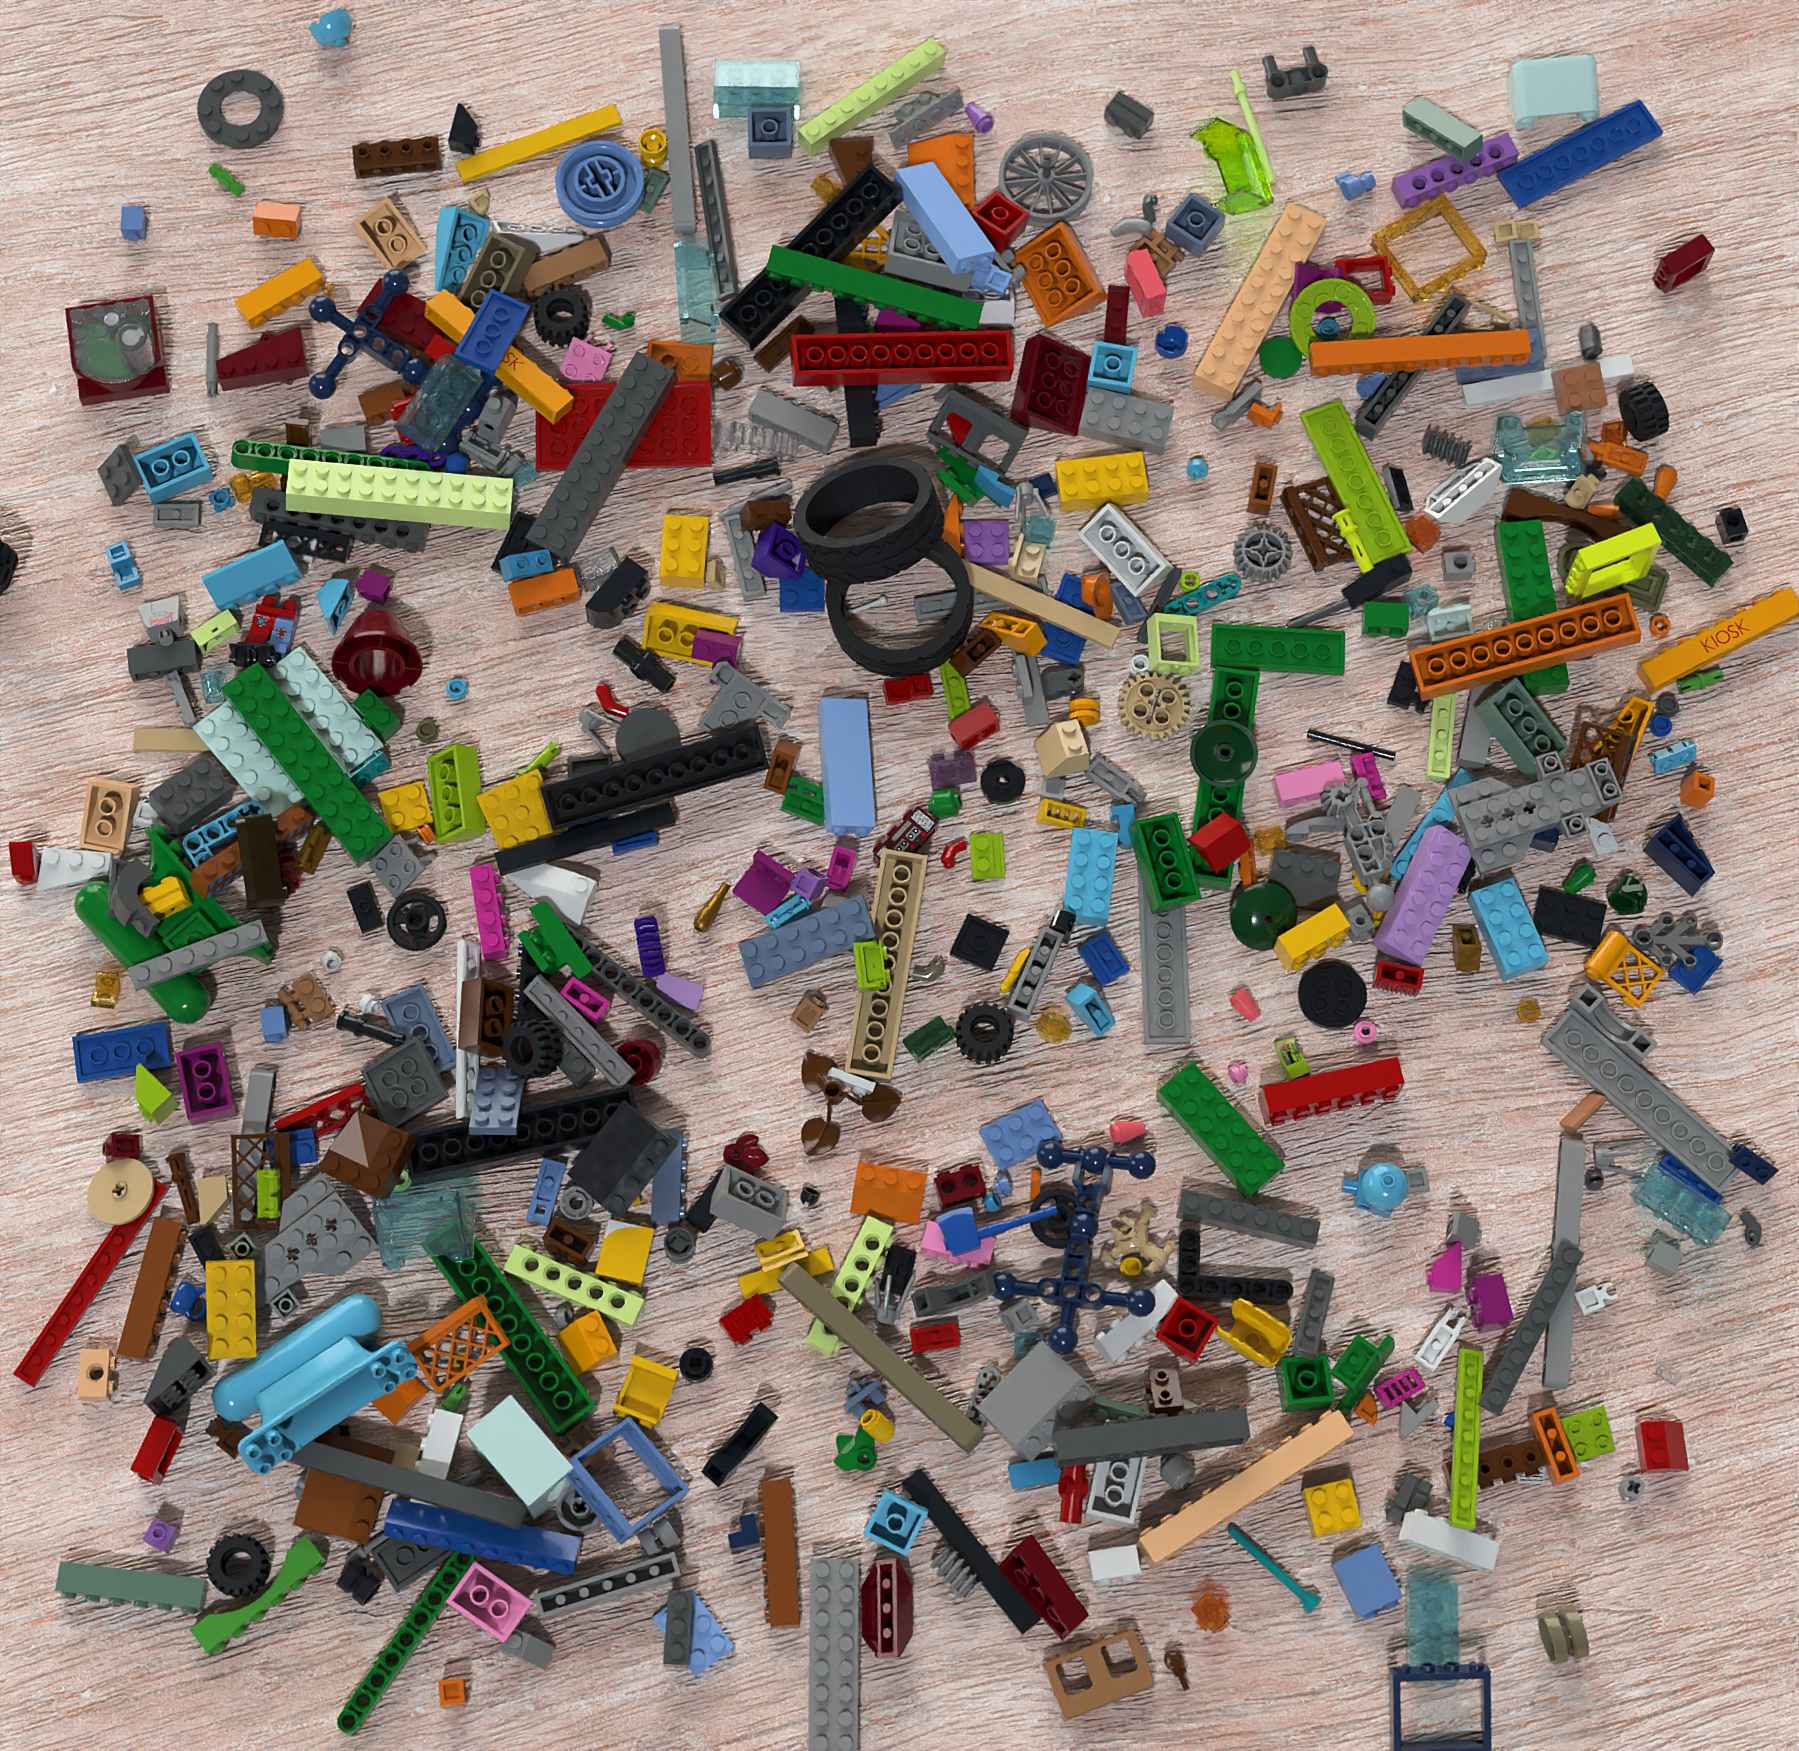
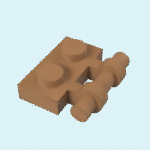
M1153 229L1149 233V237L1153 240L1150 241L1143 237L1130 250V253L1134 250L1141 251L1147 248L1161 280H1163L1176 267V263L1172 259L1175 258L1181 263L1186 256L1180 252L1181 249L1177 245L1173 246L1166 240L1167 237L1163 233L1159 234ZM1161 246L1167 253L1165 254L1158 247Z
M311 973L291 984L295 991L294 994L288 995L285 989L277 993L281 999L280 1004L284 1009L288 1010L291 1015L290 1020L294 1025L298 1026L300 1031H304L309 1027L305 1020L310 1017L316 1025L335 1013ZM301 1001L305 1010L299 1012L295 1003Z
M582 1420L565 1434V1437L570 1441L566 1447L560 1441L554 1444V1446L569 1460L573 1457L571 1455L573 1451L577 1449L580 1452L599 1437ZM606 1446L583 1462L582 1466L585 1469L591 1466L597 1472L615 1456Z

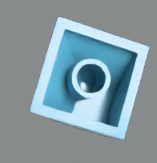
M327 579L325 585H321L317 592V598L329 631L334 636L354 599L350 583L346 579Z

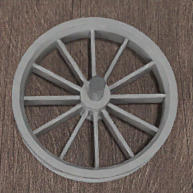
M1054 134L1028 136L1016 142L1004 155L999 169L998 191L1001 195L1030 213L1027 225L1038 228H1052L1060 222L1067 224L1076 219L1089 203L1093 184L1092 165L1086 153L1076 143L1065 137ZM1042 148L1057 150L1052 163L1049 160L1044 161ZM1039 149L1041 169L1037 167L1025 152ZM1061 151L1072 157L1071 160L1053 171ZM1020 156L1032 171L1011 163ZM1077 163L1083 173L1061 175ZM1007 171L1028 179L1005 181ZM1086 181V187L1084 191L1064 184L1068 182ZM1030 187L1014 199L1008 192V189ZM1058 190L1080 199L1071 206ZM1033 193H1038L1030 211L1018 204ZM1050 194H1053L1066 210L1053 214ZM1041 195L1046 196L1049 214L1034 212Z

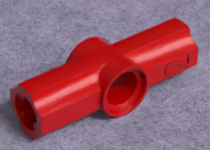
M1086 1464L1064 1467V1474L1058 1482V1493L1062 1496L1059 1522L1081 1524L1083 1499L1089 1491V1482L1085 1477Z

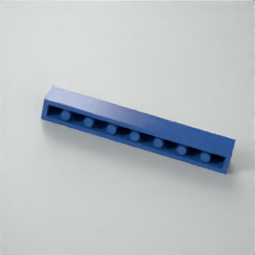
M393 1498L385 1519L384 1536L395 1540H407L419 1545L435 1546L443 1550L450 1549L468 1555L484 1556L487 1559L508 1561L511 1564L532 1566L535 1569L556 1571L559 1574L574 1575L581 1548V1537L523 1525L520 1530L512 1529L455 1511Z

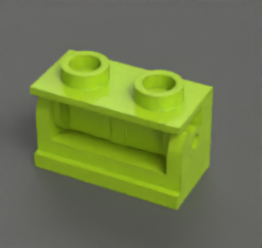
M881 940L878 941V944H876V941L853 943L859 993L886 990V983L890 982L889 969L884 968V960H888L886 946L881 945Z

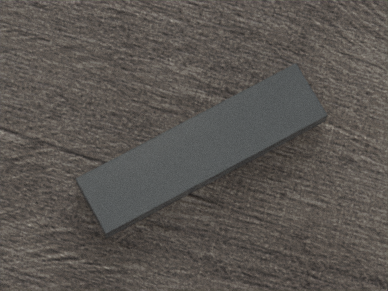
M1312 1272L1292 1354L1312 1360L1316 1359L1335 1278Z

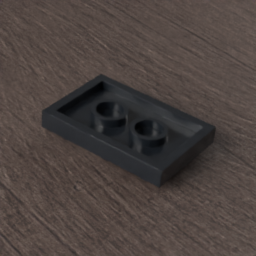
M1540 888L1532 920L1539 935L1597 949L1607 905Z

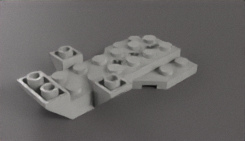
M1556 750L1535 757L1538 782L1516 789L1492 777H1488L1448 790L1447 796L1479 874L1482 875L1522 862L1536 833L1556 827L1568 840L1590 834L1585 818L1598 814L1624 799L1608 758L1587 763L1583 768L1564 773L1565 769ZM1525 807L1530 808L1532 813L1524 812ZM1503 815H1509L1511 817L1510 821L1507 818L1503 819ZM1482 822H1489V828H1486V825L1482 826Z
M320 1172L283 1201L278 1235L259 1248L243 1232L225 1247L235 1260L254 1259L255 1312L269 1303L284 1322L303 1307L289 1286L308 1272L341 1276L379 1246L327 1178ZM328 1218L337 1220L335 1230H331V1228L327 1230L325 1228ZM308 1233H312V1235L316 1233L318 1235L315 1245L312 1242L310 1244L306 1242ZM290 1247L293 1250L295 1248L299 1249L297 1259H293V1257L289 1259L287 1257ZM205 1291V1292H204L203 1294H201V1295H202L203 1298L206 1300V1291Z

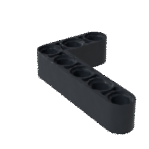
M1185 1229L1180 1234L1177 1242L1179 1250L1177 1252L1176 1293L1181 1298L1188 1301L1233 1303L1234 1300L1241 1298L1253 1304L1279 1306L1287 1304L1291 1299L1293 1286L1286 1280L1199 1275L1200 1235L1194 1229ZM1191 1237L1195 1241V1245H1185L1183 1238ZM1191 1260L1194 1268H1184L1182 1261ZM1183 1283H1190L1194 1290L1189 1293L1185 1292L1181 1285ZM1213 1284L1217 1288V1292L1210 1294L1205 1290V1286ZM1235 1285L1239 1287L1241 1293L1233 1295L1228 1287ZM1252 1288H1262L1264 1291V1295H1254V1293L1252 1292ZM1276 1289H1285L1287 1297H1279L1276 1294Z

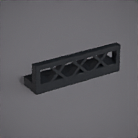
M264 520L258 546L265 548L272 543L265 542L267 534L273 535L274 532H277L280 537L276 542L282 539L285 542L288 538L297 536L302 543L295 548L289 547L294 554L346 564L348 551H352L354 542L349 536ZM314 540H317L319 545H323V548L317 552H312L307 547ZM331 547L343 549L342 556H333L328 549Z

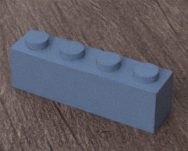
M662 1129L677 1140L679 1145L653 1177L652 1226H680V1219H685V1205H681V1196H686V1182H682V1174L687 1173V1160H683V1151L688 1149V1137H684L683 1130Z

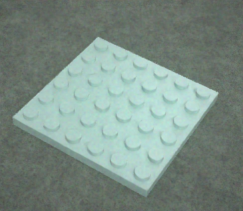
M300 646L266 671L344 772H350L358 765H363V761L370 757L373 751H381L384 748L382 742L371 729L368 730L362 724L360 716ZM228 701L192 727L251 800L261 803L264 808V814L271 813L272 818L276 817L298 802L304 809L309 806Z

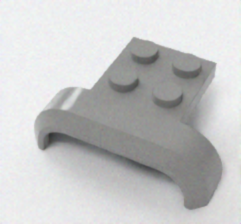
M727 661L718 662L708 676L722 687V690L696 725L713 737L752 726L760 715L777 728L782 729L790 718L791 713L788 706L775 699L733 668Z

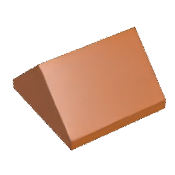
M413 1378L412 1380H405L396 1386L392 1393L384 1394L370 1403L396 1426L429 1391L416 1378Z

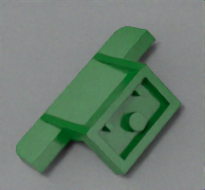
M944 447L935 453L950 466L946 472L940 469L936 473L937 479L950 491L957 494V497L972 508L984 496L999 508L1002 507L1001 504L990 498L976 484L974 479L977 470L966 465L967 460L962 457L955 459L947 454L948 449Z
M540 902L530 907L529 910L541 926L533 932L523 930L517 937L541 971L553 974L568 964L578 980H582L592 971L591 963L547 902Z
M1357 1334L1329 1372L1348 1387V1391L1335 1408L1336 1411L1339 1409L1344 1417L1349 1414L1393 1352L1395 1342L1391 1336L1387 1335L1377 1349Z

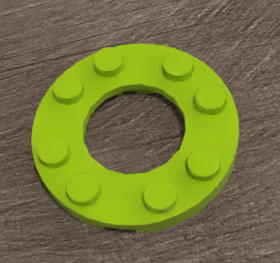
M1329 278L1312 283L1297 296L1289 315V331L1293 343L1303 356L1309 359L1308 351L1311 343L1323 342L1314 334L1311 321L1315 309L1327 301L1340 302L1351 312L1353 320L1352 330L1343 341L1372 339L1376 329L1375 310L1370 298L1359 286L1346 280Z

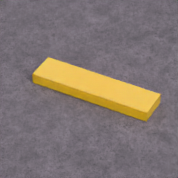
M826 1247L808 1253L810 1260L799 1264L813 1278L834 1271ZM762 1269L737 1278L744 1300L747 1301L757 1293L759 1296H763L783 1289L777 1281V1278L783 1271L765 1277Z

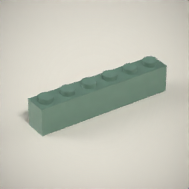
M60 1561L55 1591L62 1594L61 1598L76 1600V1596L86 1597L85 1601L100 1603V1599L110 1600L109 1604L123 1606L124 1602L134 1603L133 1607L147 1609L148 1605L158 1606L157 1609L162 1611H172L173 1607L181 1608L182 1613L196 1614V1610H204L208 1581L202 1578Z

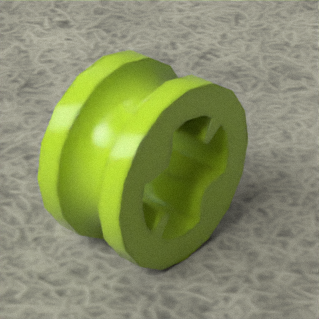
M1191 571L1184 573L1179 583L1180 589L1187 594L1198 590L1200 585L1198 574ZM1186 579L1189 581L1190 579L1194 580L1193 586L1191 584L1187 586Z

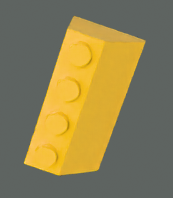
M652 601L646 611L641 651L712 666V662L691 658L693 641L698 629L736 636L739 619Z

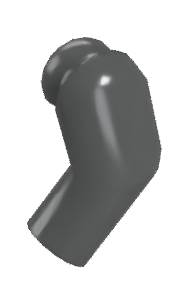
M1147 194L1143 198L1142 210L1144 218L1150 223L1157 221L1153 206L1158 204V198L1155 194Z
M1747 1211L1739 1219L1747 1227L1746 1243L1756 1246L1761 1240L1762 1227L1750 1212Z

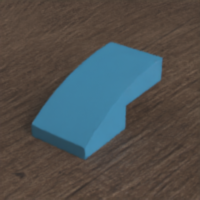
M980 465L974 481L990 498L1009 509L1016 490L999 482L1000 474Z
M125 540L104 548L121 591L142 583Z
M1054 1458L1008 1466L1012 1490L1058 1483L1062 1476L1060 1468H1055Z

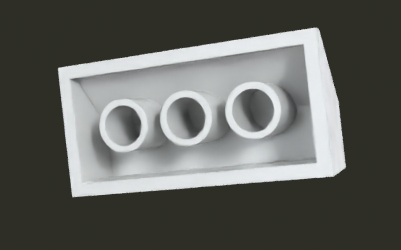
M1107 503L1078 533V536L1136 598L1157 585L1174 568L1114 504Z

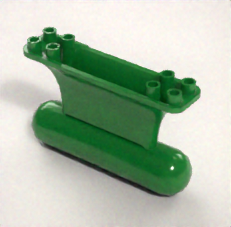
M160 824L153 829L148 826L144 830L151 846L148 868L154 873L147 887L152 886L154 888L160 885L161 880L166 877H177L183 881L186 887L187 894L192 902L191 906L161 920L154 935L147 939L132 924L124 927L117 918L107 917L108 883L92 881L82 886L75 897L74 909L78 918L127 971L132 966L170 953L171 950L162 940L197 910L218 934L242 926L234 917L229 915L213 896L204 900L190 885L192 874L181 863L186 858V855L178 843L169 838L168 833ZM270 942L231 957L247 956L268 966L272 963L270 958L276 952ZM215 963L204 966L194 976L188 972L147 987L145 991L171 1019L180 1024H194L204 1018L211 1004V996L208 989L196 976Z

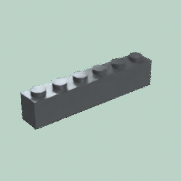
M1184 1189L1180 1196L1176 1214L1178 1219L1313 1250L1316 1245L1321 1223L1316 1220Z

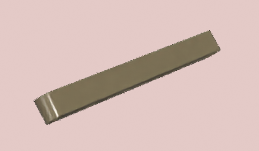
M792 1262L777 1278L778 1283L963 1451L970 1454L984 1439L985 1434L979 1427L797 1263Z

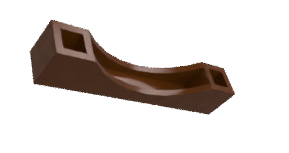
M1514 488L1510 492L1501 520L1507 522L1541 520L1542 522L1567 525L1581 531L1595 543L1633 530L1628 525H1619L1613 523L1608 518H1598L1587 511H1578L1570 508L1567 504H1558L1544 496H1535L1529 494L1524 489Z

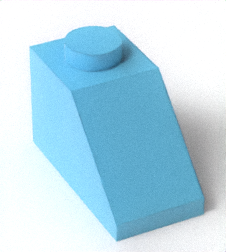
M1078 984L1064 997L1073 1012L1099 1038L1116 1023L1096 990L1085 984Z

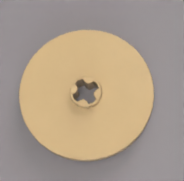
M132 1158L117 1159L103 1166L93 1177L88 1189L87 1201L92 1214L98 1220L108 1225H123L138 1218L147 1209L154 1195L155 1183L151 1171L142 1162Z

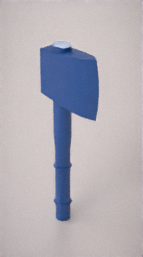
M1056 1205L978 1229L976 1228L972 1207H963L946 1212L936 1217V1220L944 1236L943 1242L946 1251L950 1250L952 1256L956 1257L980 1249L979 1240L1004 1233L1019 1226L1022 1227V1225L1044 1218L1047 1219V1217L1058 1214Z

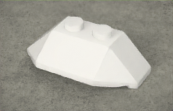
M1486 457L1481 459V462L1472 463L1458 469L1427 496L1426 507L1424 508L1425 514L1440 522L1462 524L1493 497L1503 469L1502 465Z

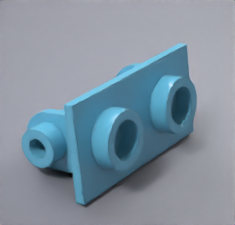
M1684 740L1670 746L1672 753H1669L1666 748L1652 752L1648 759L1651 765L1655 764V775L1668 772L1673 768L1696 760L1697 745H1692L1691 741Z
M797 894L766 915L764 919L773 931L804 918L814 910L811 907L812 903L810 900Z

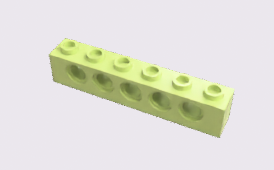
M869 1215L830 1291V1294L840 1303L848 1306V1310L852 1314L855 1310H860L865 1299L861 1296L865 1289L870 1290L875 1279L872 1274L875 1268H881L885 1256L882 1254L886 1247L890 1249L895 1239V1236L892 1235L894 1227ZM869 1241H876L879 1247L876 1250H869L866 1244ZM863 1261L869 1265V1268L866 1271H859L856 1268V1264ZM850 1282H854L859 1288L855 1292H849L845 1286ZM816 1319L806 1339V1346L832 1357L834 1352H839L843 1341L835 1334L826 1333L824 1330L826 1326Z
M522 1244V1246L514 1245L503 1269L505 1275L588 1311L594 1312L598 1310L600 1316L634 1330L645 1306V1301L642 1299L641 1294L633 1290L625 1292L620 1289V1285L612 1281L602 1282L599 1280V1276L591 1272L581 1273L577 1271L578 1268L570 1263L560 1264L556 1262L555 1257L544 1253L543 1256L534 1252V1248L526 1244ZM537 1262L539 1266L535 1271H528L526 1269L527 1264ZM551 1271H558L560 1273V1277L557 1280L552 1281L547 1278ZM573 1280L582 1282L581 1287L577 1290L570 1289L569 1284ZM595 1289H600L603 1291V1295L599 1299H593L590 1296L591 1292ZM620 1298L625 1301L624 1306L621 1308H614L612 1306V1302L615 1299Z

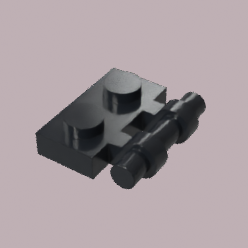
M1401 661L1387 703L1408 710L1410 703L1417 705L1415 711L1423 714L1425 708L1429 706L1430 699L1421 701L1420 695L1414 694L1417 685L1409 663Z

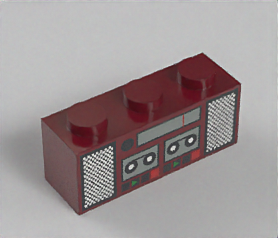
M919 806L913 811L910 809L902 818L903 822L899 827L895 825L887 835L889 838L884 843L879 842L872 851L874 853L873 862L880 867L882 849L916 854L938 830V822Z

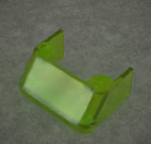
M1216 117L1189 134L1190 138L1203 144L1202 150L1204 155L1208 159L1211 158L1217 162L1227 195L1214 204L1215 209L1234 216L1266 208L1274 203V198L1254 140L1248 131Z

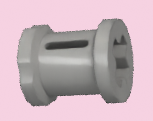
M1635 1476L1627 1478L1619 1486V1494L1622 1499L1634 1501L1640 1497L1645 1488L1644 1482ZM1635 1486L1636 1490L1629 1492L1627 1488Z

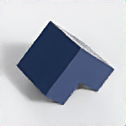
M754 1513L739 1516L742 1531L728 1534L731 1553L761 1547Z

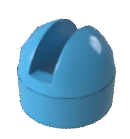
M995 1192L987 1194L982 1200V1205H986L984 1210L992 1213L1002 1208L1000 1198Z

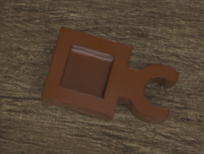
M215 1418L214 1422L219 1425L218 1430L212 1432L207 1428L205 1431L210 1437L219 1438L215 1444L235 1460L240 1454L238 1444L245 1436L232 1425L225 1430L222 1421Z

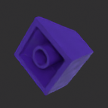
M774 522L759 533L751 567L767 578L799 580L802 577L806 557L798 537Z

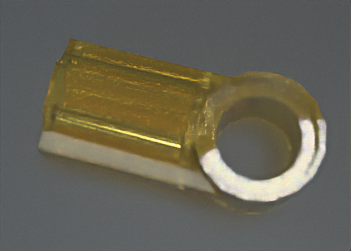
M819 175L810 186L811 190L827 205L843 190L836 187L825 175Z
M254 471L248 475L238 474L229 481V485L239 503H245L252 499L255 486L269 488L277 484L273 473Z

